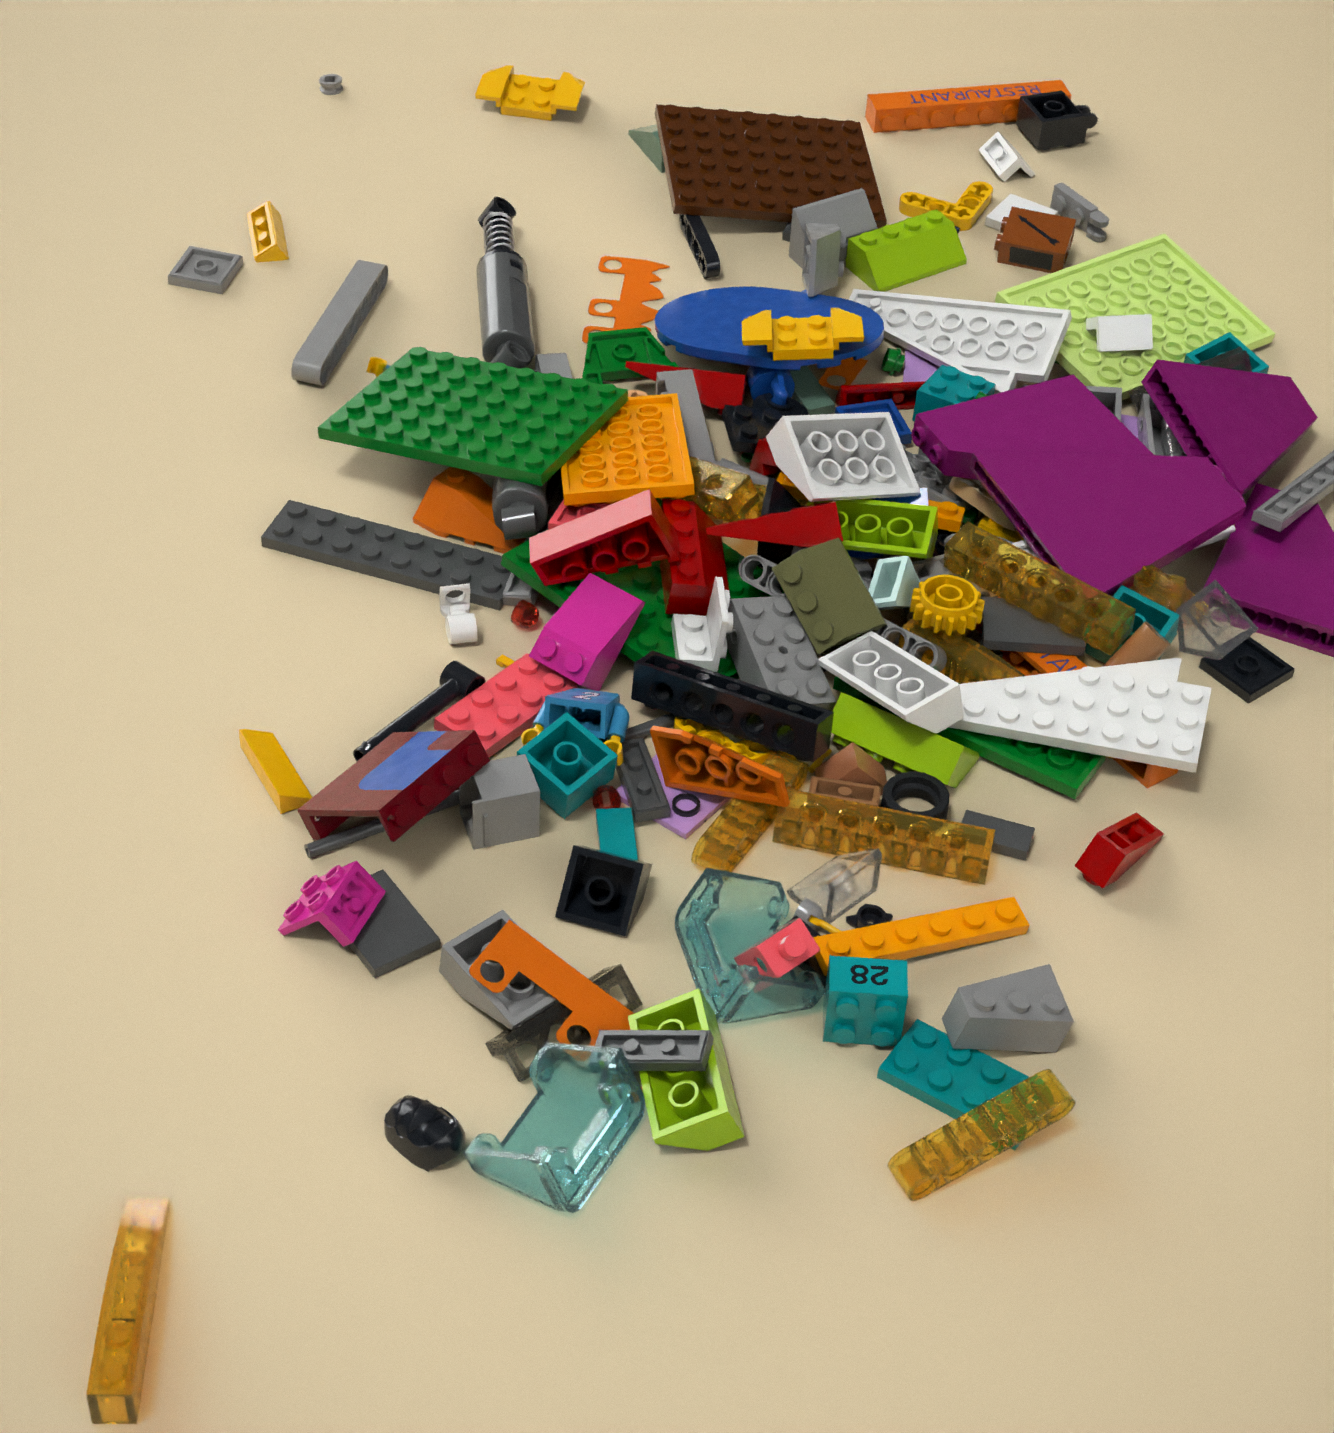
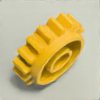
M936 575L924 582H919V587L913 589L910 612H914V620H922L921 627H934L933 633L945 630L946 634L951 636L952 631L957 630L958 633L963 635L966 628L975 630L976 623H981L985 600L980 599L981 592L977 591L969 581L953 575Z

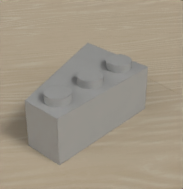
M1050 964L959 987L942 1017L951 1046L956 1049L1057 1052L1074 1023Z

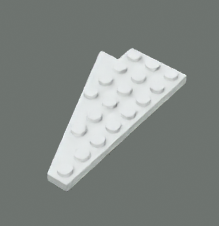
M853 289L849 298L851 301L871 308L880 315L884 323V337L938 366H952L966 374L981 376L986 381L995 383L994 394L1013 390L1017 381L1034 383L1047 381L1072 319L1071 311L1065 309Z
M1181 658L1096 668L1087 666L1079 670L960 684L963 719L949 727L1196 773L1211 687L1177 682Z

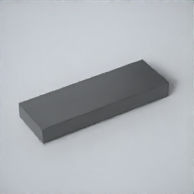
M644 738L625 740L622 742L624 762L620 766H617L616 762V771L629 806L632 808L635 822L670 817V805Z
M599 1030L590 1063L594 1070L706 1071L714 1038L710 1030Z

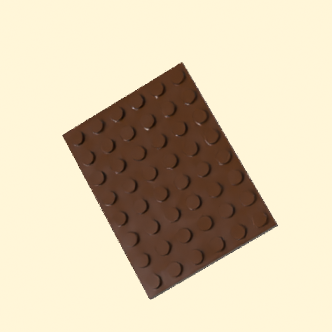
M656 104L655 118L673 214L791 223L793 208L862 188L866 193L878 229L886 225L885 212L860 122Z

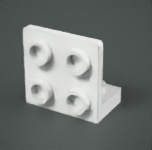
M715 577L706 616L673 614L671 622L676 659L714 672L718 671L720 658L726 657L727 639L725 637L726 633H731L733 629V613L728 612L730 592L729 590H724L723 577Z

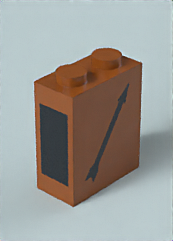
M1012 207L1009 216L1003 217L1000 233L1003 234H997L994 250L999 251L997 262L1047 273L1064 269L1073 242L1076 219Z

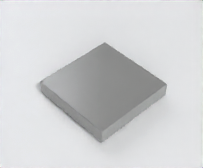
M189 246L169 273L168 284L223 294L243 265V258L236 254Z

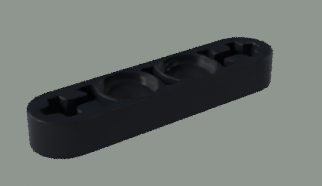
M679 214L681 230L703 277L719 276V256L699 215Z

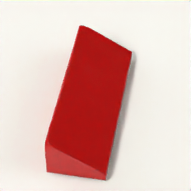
M926 381L841 385L835 402L838 407L892 399L897 409H913L917 390Z

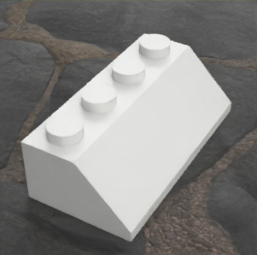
M872 630L818 659V664L905 721L937 734L963 719L960 684Z

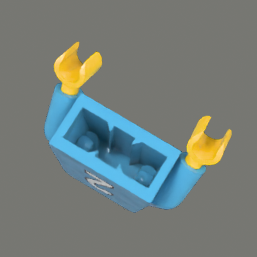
M573 688L545 696V701L532 724L534 728L525 730L521 735L524 746L568 712L597 738L609 739L604 744L618 755L617 766H620L624 762L622 742L625 740L629 724V713L625 706L620 703V695L617 693Z

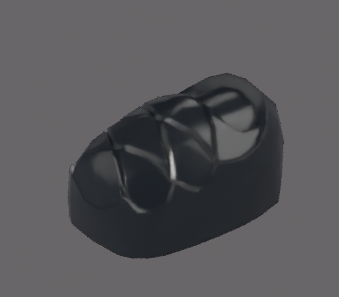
M404 1096L397 1100L385 1115L384 1131L387 1141L403 1157L423 1170L429 1172L431 1169L451 1161L464 1149L466 1135L462 1125L447 1110L433 1105L428 1100L415 1096Z

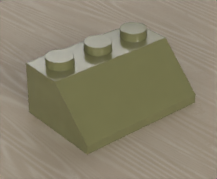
M839 538L799 550L772 567L775 576L818 655L825 656L871 630L876 632L887 625Z

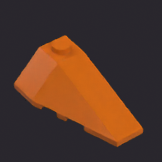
M449 467L434 477L413 516V523L436 536L447 538L449 534L464 538V543L473 546L476 542L493 546L494 551L503 554L524 543L526 539L505 540L504 533L495 525L492 510L493 489L479 476L464 469Z
M652 726L650 729L666 787L787 807L790 804L783 774L709 738L684 730Z

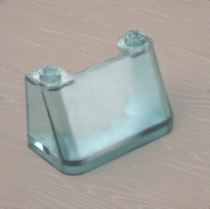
M706 867L676 912L675 930L696 989L699 988L716 1014L717 1022L730 1024L813 1008L825 993L817 973L806 970L802 971L796 978L792 969L780 978L760 975L756 966L737 965L734 957L776 931L783 919L788 915L789 902L781 882ZM757 958L761 969L767 972L765 964L761 959Z
M545 1042L530 1064V1077L538 1092L501 1143L495 1135L481 1133L472 1140L464 1151V1155L475 1173L554 1210L574 1213L578 1212L641 1122L645 1111V1098L621 1048Z

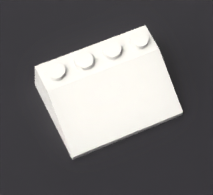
M889 412L782 416L766 436L776 465L810 502L918 496L921 493Z

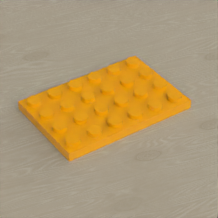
M677 393L628 397V402L560 468L564 506L583 507L591 503L603 502L613 504L648 489L651 490L655 498L670 497L681 499L685 496L695 495L693 474Z

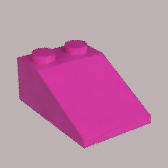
M589 573L545 624L529 657L583 687L600 691L646 602Z

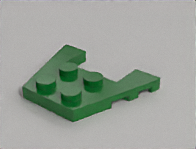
M646 327L589 333L582 379H586L591 383L603 384V381L606 380L615 381L625 378L645 377L626 368V361L673 367L679 366L676 362H671L667 358L665 349Z

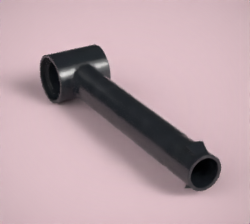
M458 661L450 662L441 673L440 686L377 732L373 737L363 741L353 751L355 760L361 759L393 732H414L457 698H464L484 684L485 678Z

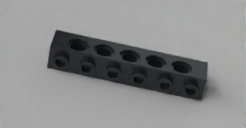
M655 651L649 652L634 663L631 699L644 703L648 708L661 709L673 713L679 719L696 721L708 729H719L733 734L737 739L750 740L762 744L768 750L782 751L804 762H814L829 750L834 717L833 711Z

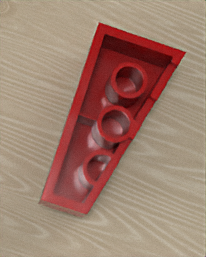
M650 489L529 537L530 564L545 586L585 579L589 573L605 572L606 575L618 573V568L638 565V568L650 567L652 562L667 559L668 563L680 561L678 535Z

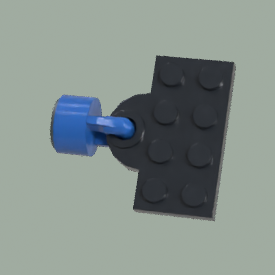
M749 367L746 381L753 399L752 407L724 405L722 411V418L733 451L754 453L758 440L766 438L782 416L810 415L802 404L791 398L794 393L795 384L790 370Z

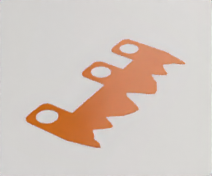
M612 256L601 257L598 266L601 272L625 274L619 301L592 299L588 312L595 316L615 317L614 327L587 326L584 328L582 341L588 343V333L593 330L612 331L646 327L641 324L654 320L658 310L645 306L642 302L664 298L662 292L650 284L651 282L661 281V278L652 272L670 266L643 259ZM608 260H617L621 262L622 267L611 270L606 268L604 263ZM598 303H608L612 306V310L607 313H601L596 311L594 306Z

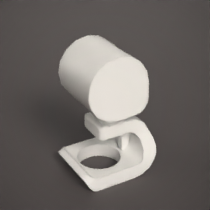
M470 583L441 586L439 598L440 611L445 617V628L449 644L476 642V619L474 613H469ZM454 590L463 591V594L459 597L450 598L446 596Z

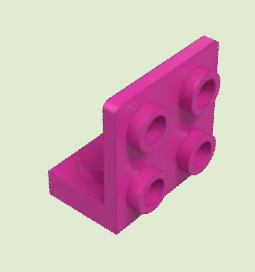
M357 861L343 867L336 865L327 874L321 877L314 875L303 884L300 889L302 895L298 901H295L286 909L283 914L285 920L278 931L284 936L319 921L343 947L354 942L386 891Z

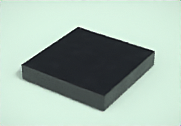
M1247 634L1241 635L1203 657L1199 665L1201 670L1248 704L1292 678L1295 668Z

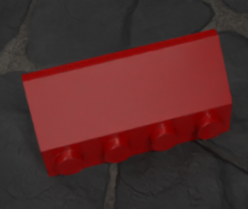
M662 499L661 509L678 535L680 561L668 563L667 559L660 560L665 613L706 616L715 577H723L724 590H729L722 537L707 535L706 527L716 524L694 501Z

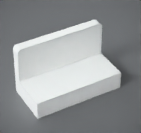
M996 132L979 149L1004 182L1020 167L1030 177L1035 174L1015 147L999 132Z
M1152 314L1086 318V330H1096L1098 352L1149 350L1153 348Z

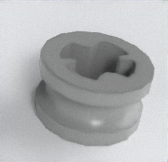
M327 74L319 78L321 93L337 95L343 91V86L341 85L342 77L340 75Z

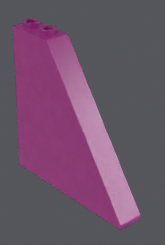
M1157 359L1141 381L1186 455L1208 457L1213 465L1220 467L1226 481L1233 489L1238 490L1242 496L1301 440L1318 418L1292 378L1288 376Z
M1074 374L916 414L914 428L911 432L914 444L923 451L930 462L943 475L974 480L978 479L969 466L972 454L976 450L1154 455Z
M976 450L972 454L969 466L973 474L1073 603H1081L1083 616L1112 599L1121 585L1130 588L1239 522L1247 507L1242 494L1230 486L1220 467L1213 465L1208 457Z
M1256 483L1246 503L1247 507L1241 520L1235 524L1236 530L1231 532L1203 587L1197 613L1334 657V532L1318 503L1281 532L1252 521L1254 510L1280 491Z

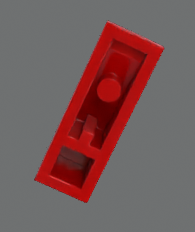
M1136 812L1097 832L1075 864V867L1082 872V876L1086 881L1103 889L1117 881L1161 840L1164 833Z

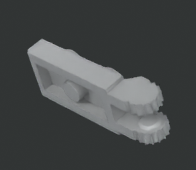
M1059 183L1054 185L1050 208L1057 210L1058 214L1062 217L1076 219L1075 226L1086 232L1087 238L1094 242L1105 241L1106 232L1101 228L1108 227L1109 218L1099 211L1098 207L1066 184Z

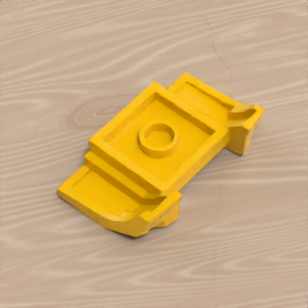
M506 65L489 70L482 75L475 98L496 101V107L501 108V115L552 121L553 115L557 113L558 109L577 110L585 81L575 78L568 72H563L560 80L522 74L516 75L514 74V66Z
M830 308V317L814 315L809 318H793L784 316L779 319H772L771 310H763L742 320L743 346L767 345V352H773V361L834 359L833 350H839V342H863L864 340L862 317L840 308Z

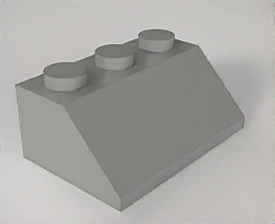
M860 188L793 208L789 257L803 268L805 223L839 224L841 232H845V249H840L839 260L845 261L848 238L878 229L865 191Z

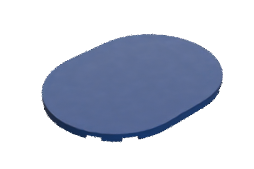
M724 287L691 293L667 303L655 316L657 338L666 346H676V351L706 360L767 369L800 370V366L817 364L819 369L839 366L843 359L853 357V360L856 361L869 355L880 346L884 339V323L882 318L874 310L863 304L839 297L820 294L810 297L805 292L767 287ZM830 308H840L862 317L863 342H839V350H833L834 359L773 361V352H767V345L743 346L742 320L763 310H771L772 319H779L784 316L793 318H809L814 315L830 317Z

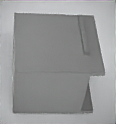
M526 754L491 760L459 787L460 815L473 850L539 837L540 789Z

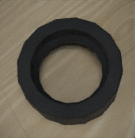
M909 771L899 773L890 778L883 787L880 815L884 823L899 834L910 837L929 836L939 831L946 822L949 792L940 780L924 772ZM904 797H918L928 801L934 808L922 812L910 811L901 807L895 801Z

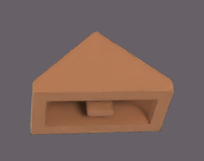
M853 742L815 768L814 772L816 777L882 787L880 796H882L883 787L887 783L884 766Z

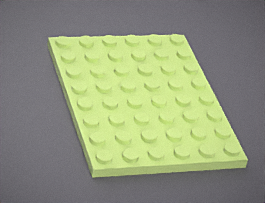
M1166 234L999 291L995 298L996 303L1070 310L1072 319L1055 360L1070 375L1074 374L1085 386L1122 388V400L1147 391L1141 381L1157 359L1184 363L1187 353L1228 332H1231L1250 350L1271 343L1276 334ZM1152 314L1153 348L1149 350L1098 352L1096 330H1086V318Z

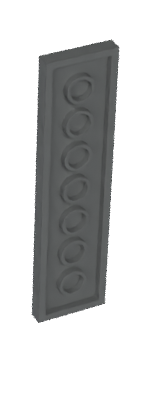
M288 500L261 536L262 547L436 594H440L441 586L470 583V603L499 611L504 605L503 591L511 574L509 570L501 565L502 556L292 500ZM454 590L446 596L451 598L459 597L463 594V591Z

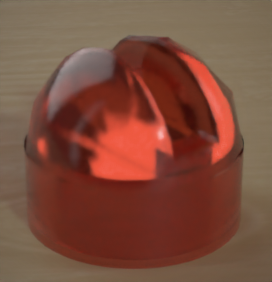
M523 599L515 606L511 615V622L525 629L532 628L538 622L539 611L532 603Z
M602 785L594 791L592 803L595 810L620 808L621 797L615 787ZM608 791L611 805L604 807L601 793Z

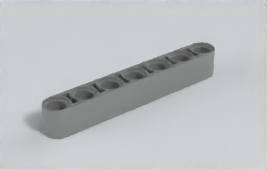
M358 260L296 354L291 369L293 380L317 385L325 384L384 290L388 280L387 265Z
M749 555L742 560L739 566V575L743 581L771 596H786L785 593L781 592V585L772 570V567L777 565L776 563L758 555ZM762 564L763 573L758 579H755L753 575L754 569ZM884 618L887 625L875 633L891 643L894 642L897 636L903 635L905 643L902 649L921 661L924 652L932 649L934 659L929 666L939 672L944 669L947 657L945 651L940 646Z

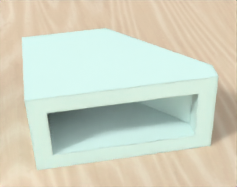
M901 556L878 559L869 592L879 610L910 608L913 589L918 588L920 582L910 557Z

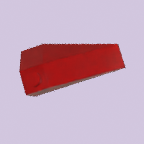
M626 361V368L656 381L657 372L692 369L700 402L710 408H717L718 415H722L724 405H743L747 375Z
M835 501L706 527L707 535L802 547H812L836 538L843 541Z

